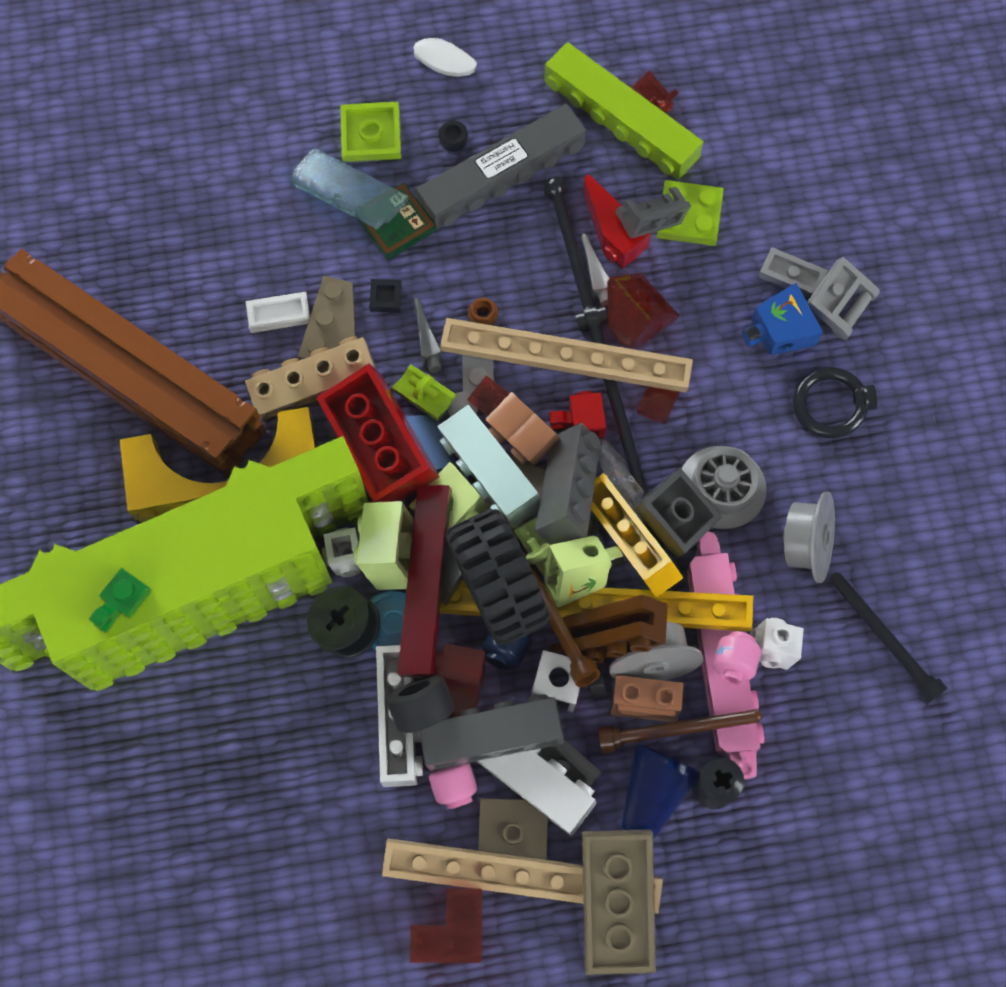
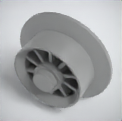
M729 446L708 447L693 454L682 467L685 474L722 516L712 528L734 529L752 521L764 505L767 487L763 472L757 463L740 449Z
M823 492L817 504L794 502L790 507L784 529L786 564L789 567L811 569L816 583H822L827 576L834 544L835 508L830 492Z
M667 622L666 644L651 647L649 652L633 651L627 653V656L616 659L610 665L609 671L614 679L616 675L665 681L694 671L703 663L704 658L700 650L687 646L685 629L682 625Z

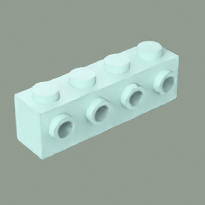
M469 405L437 426L443 436L439 440L442 447L449 456L453 453L456 454L459 460L455 463L466 478L472 475L476 480L472 484L483 500L489 497L493 503L490 509L499 510L512 529L539 511L541 498L538 492Z

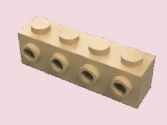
M357 336L348 337L340 341V346L332 349L322 347L310 353L311 356L305 359L292 358L281 363V367L272 371L263 369L253 373L252 378L245 380L253 406L260 415V419L264 421L277 416V412L297 409L318 401L316 398L318 395L369 363L376 369L365 339L363 337L358 339Z

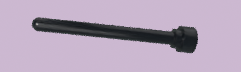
M836 572L831 575V583L919 684L917 686L920 691L918 695L926 704H929L948 689L940 678L935 679L933 675L928 676L842 574Z

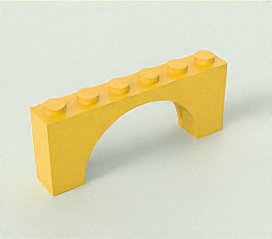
M309 407L277 412L278 422L274 441L259 464L272 467L317 447L313 418ZM152 434L119 439L127 511L134 520L145 522L225 487L228 482L202 483L178 475L163 462L159 446Z

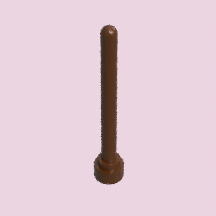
M529 565L550 614L549 623L571 661L570 675L577 687H585L592 684L600 676L598 667L594 660L582 655L534 566Z
M757 709L627 730H621L620 727L614 728L613 725L599 727V741L603 754L617 752L618 748H622L623 744L758 723L762 719V713Z

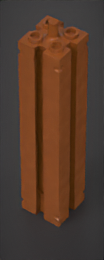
M20 249L6 261L4 266L6 273L4 274L0 271V321L12 327L15 332L211 468L214 467L218 473L227 479L230 477L234 466L238 467L243 461L242 456L247 449L252 450L266 432L263 422L259 420L260 415L254 406L248 402H243L238 395L38 259H33L23 249Z

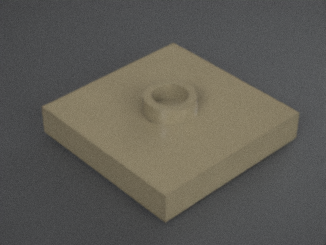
M480 798L478 851L547 860L548 818L526 800Z

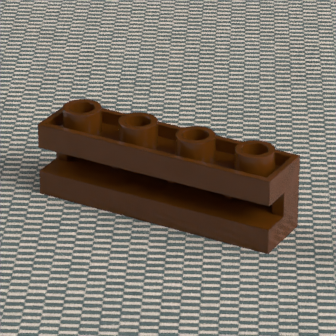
M639 595L562 617L582 655L594 660L595 663H602L604 658H619L627 656V653L633 651L649 652L651 647L666 644L668 604L646 595ZM551 626L550 633L555 634V632H554V630H553V628H552V626ZM560 642L549 645V652L567 656Z

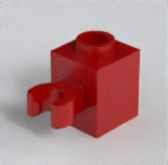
M577 392L569 398V411L549 412V424L553 431L570 428L582 422L599 439L605 438L606 422L601 392Z

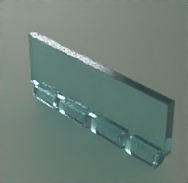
M313 148L292 170L293 175L290 179L292 185L307 193L311 192L313 196L330 205L335 204L336 208L355 218L359 216V220L376 229L381 227L383 221L388 224L409 200L408 195L316 148Z

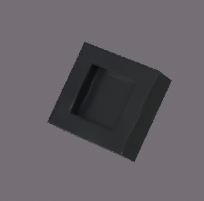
M371 279L370 312L400 313L402 281Z

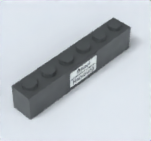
M566 103L417 187V200L436 224L437 229L444 225L449 226L468 211L478 210L489 199L504 195L510 187L517 183L527 182L538 171L553 167L559 159L566 155H573L579 152L585 145L586 129Z

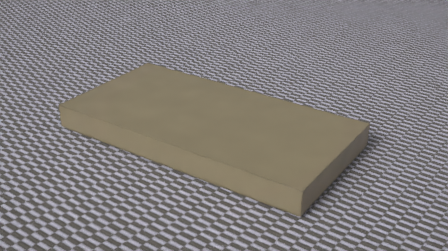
M652 830L582 831L585 974L656 973Z

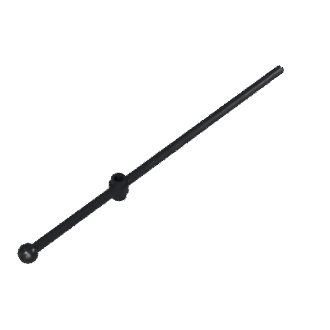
M552 177L545 182L544 193L547 198L553 201L584 312L575 314L580 332L589 329L593 343L606 345L601 326L609 324V319L605 306L596 308L564 199L567 185L563 179ZM603 379L639 502L649 492L618 384L615 380ZM644 521L645 527L648 529V531L652 534V536L655 538L658 544L665 551L664 545L661 542V540L655 535V533ZM673 585L666 591H677L676 586Z

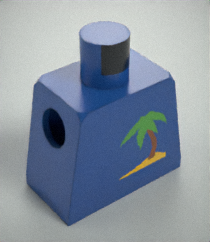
M797 283L758 305L752 316L753 326L742 330L744 342L748 347L763 342L770 355L813 347L818 344L823 334Z

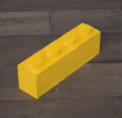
M604 473L595 479L591 511L657 598L683 579V577Z

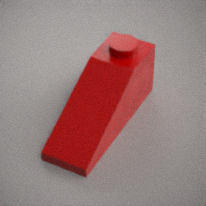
M587 174L584 177L583 195L603 254L611 263L616 262L623 269L649 247L651 233L630 239L615 213L617 208L622 205Z

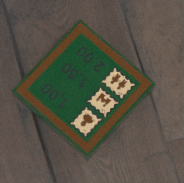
M405 182L354 211L356 219L387 261L437 231L436 224Z

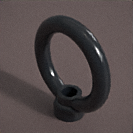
M824 367L808 373L798 383L793 395V408L800 424L812 434L823 438H840L858 429L865 420L868 410L877 409V393L874 385L864 386L854 374L837 367ZM827 379L838 380L846 384L853 391L855 411L848 421L836 426H827L818 423L809 415L805 403L806 395L809 389L819 381Z

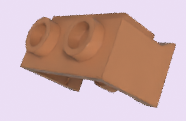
M616 675L613 685L611 715L677 722L682 709L683 683Z

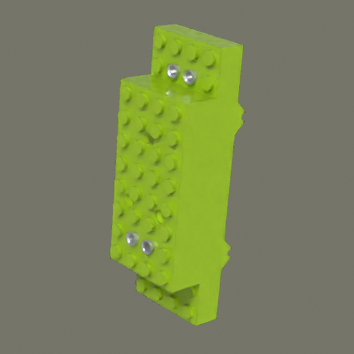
M341 436L272 467L248 460V465L243 469L234 466L225 487L78 551H73L54 544L53 549L48 553H44L40 549L29 572L0 584V664L11 671H21L31 667L34 664L33 661L44 656L50 657L53 665L88 689L100 691L114 684L113 680L124 675L131 677L140 674L145 670L144 666L153 662L163 663L173 659L176 656L175 653L180 650L198 648L207 642V638L216 634L223 636L232 633L237 629L236 625L248 620L249 622L259 621L266 617L267 612L277 607L280 609L288 608L294 605L299 597L308 593L316 595L325 591L328 588L327 585L333 583L314 541V537H324L323 534L334 532L337 530V527L348 522L349 524L358 523L359 516L363 514L364 503H369L360 472L344 437ZM120 568H123L149 586L152 591L130 619L121 613L112 627L104 633L94 626V623L89 618L98 607L106 603L99 597V594Z

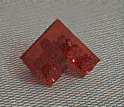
M445 643L443 653L437 652L434 664L435 676H441L445 679L455 704L454 711L447 719L461 716L460 712L463 710L478 708L486 669L485 651Z
M447 889L446 926L411 925L410 963H482L483 890Z

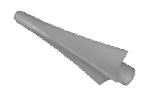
M582 234L581 240L585 250L593 300L599 299L601 306L610 305L612 303L611 296H613L611 292L613 283L598 260L588 235Z

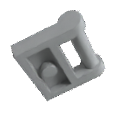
M841 257L834 263L807 303L812 312L832 328L835 336L842 340H847L853 332L852 327L869 302L877 298L880 291L877 286L847 259ZM856 289H858L859 297L842 319L839 313Z

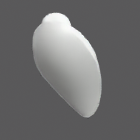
M426 38L416 42L414 45L415 58L438 73L458 77L470 75L475 71L477 62L450 42L442 39Z

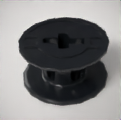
M345 586L333 587L320 594L311 605L307 617L308 632L313 641L335 656L343 658L359 656L371 648L378 637L381 626L379 611L373 602L363 597L361 593L353 588Z

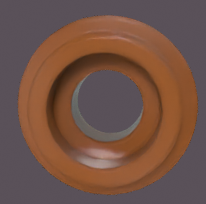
M478 298L470 304L468 318L470 322L493 325L498 318V308L492 300ZM486 311L488 316L479 317L478 313Z

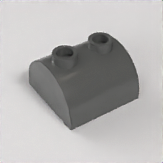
M681 468L658 484L633 507L675 558L685 554L722 518Z

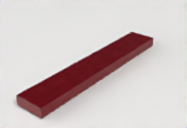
M449 485L418 486L397 672L400 677L425 678L434 676L447 545L445 534L448 531L452 489Z

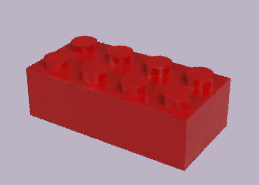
M370 363L316 397L337 437H344L358 467L362 482L373 502L403 501L417 492L418 486H427L440 477L383 376Z

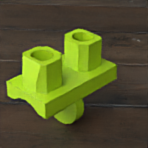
M412 364L409 365L402 378L392 387L393 392L436 421H439L456 399L454 392Z

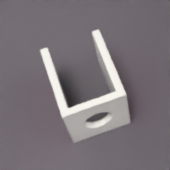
M545 650L542 651L531 697L541 694H547L548 698L555 697V700L569 703L568 711L573 713L580 687L575 685L570 675L571 661L569 657ZM555 668H563L569 674V681L563 687H556L549 680V674Z

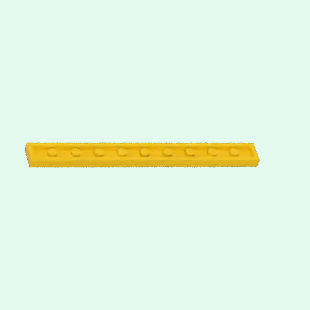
M464 580L448 604L444 605L441 603L440 614L481 616ZM604 587L557 608L561 617H566L567 615L635 596L646 595L667 603V622L678 623L684 628L752 632L753 596L665 591L656 598L651 590Z

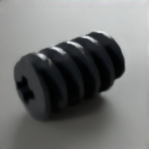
M716 758L709 761L694 779L693 793L696 800L702 806L709 809H721L728 806L742 793L744 774L741 768L730 759ZM720 780L723 786L715 787L713 782Z

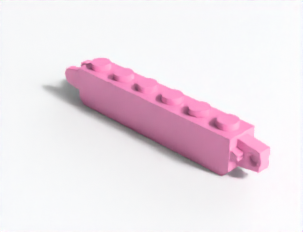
M707 532L698 540L696 544L697 556L691 561L686 572L689 592L740 595L734 593L733 582L737 580L734 562L729 563L728 553H721L719 542H717V535ZM696 629L698 648L703 653L704 658L701 667L709 716L759 709L756 690H751L749 680L742 681L739 685L729 684L722 680V675L717 673L713 667V660L719 640L734 631ZM753 723L712 730L715 752L722 757H728V759L734 761L741 768L744 779L755 778L757 776L756 752L761 749L760 744L764 743L762 724Z

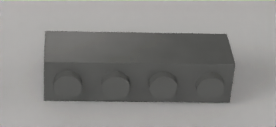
M582 422L557 434L560 440L549 450L535 531L550 545L584 538L588 533L601 441Z
M547 694L529 697L528 703L515 705L514 701L501 702L494 705V710L481 712L480 708L463 710L460 712L461 716L446 718L429 728L420 730L425 765L430 771L565 744L555 697L548 698Z

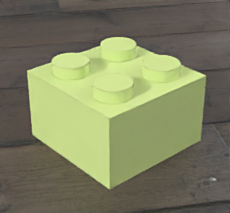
M402 501L364 503L363 514L358 518L360 538L359 545H356L354 549V561L376 590L407 589L414 519Z

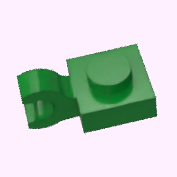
M120 568L99 594V597L106 603L98 607L89 620L94 623V626L106 633L121 613L130 619L152 590L142 581L123 568Z

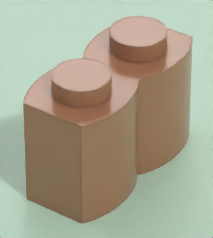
M512 392L485 419L491 425L488 429L490 433L500 443L506 439L513 446L509 452L522 464L528 460L535 466L560 440V437Z

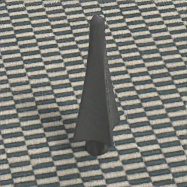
M415 298L413 303L418 321L422 366L428 365L429 372L436 373L441 370L440 362H444L441 357L442 351L428 324L420 299Z

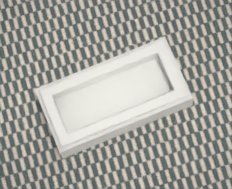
M306 292L246 301L248 324L251 333L308 324L310 319Z

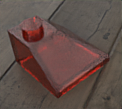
M642 273L611 277L607 281L608 326L614 331L616 339L628 348L645 344L680 316Z

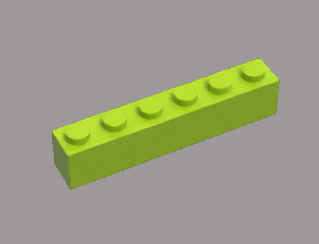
M569 42L545 64L544 81L551 90L560 92L568 98L574 107L583 109L597 124H603L611 130L617 139L626 141L635 148L640 156L648 158L657 164L664 174L671 175L679 180L700 158L703 140Z

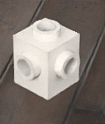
M355 527L341 528L334 532L323 534L325 548H322V555L325 566H330L337 576L352 577L358 575L361 569L354 561V549L356 545H359L360 538Z
M766 618L756 628L754 627L750 635L755 638V642L761 648L759 662L767 668L789 669L801 659L804 628L786 624L784 620L779 618Z

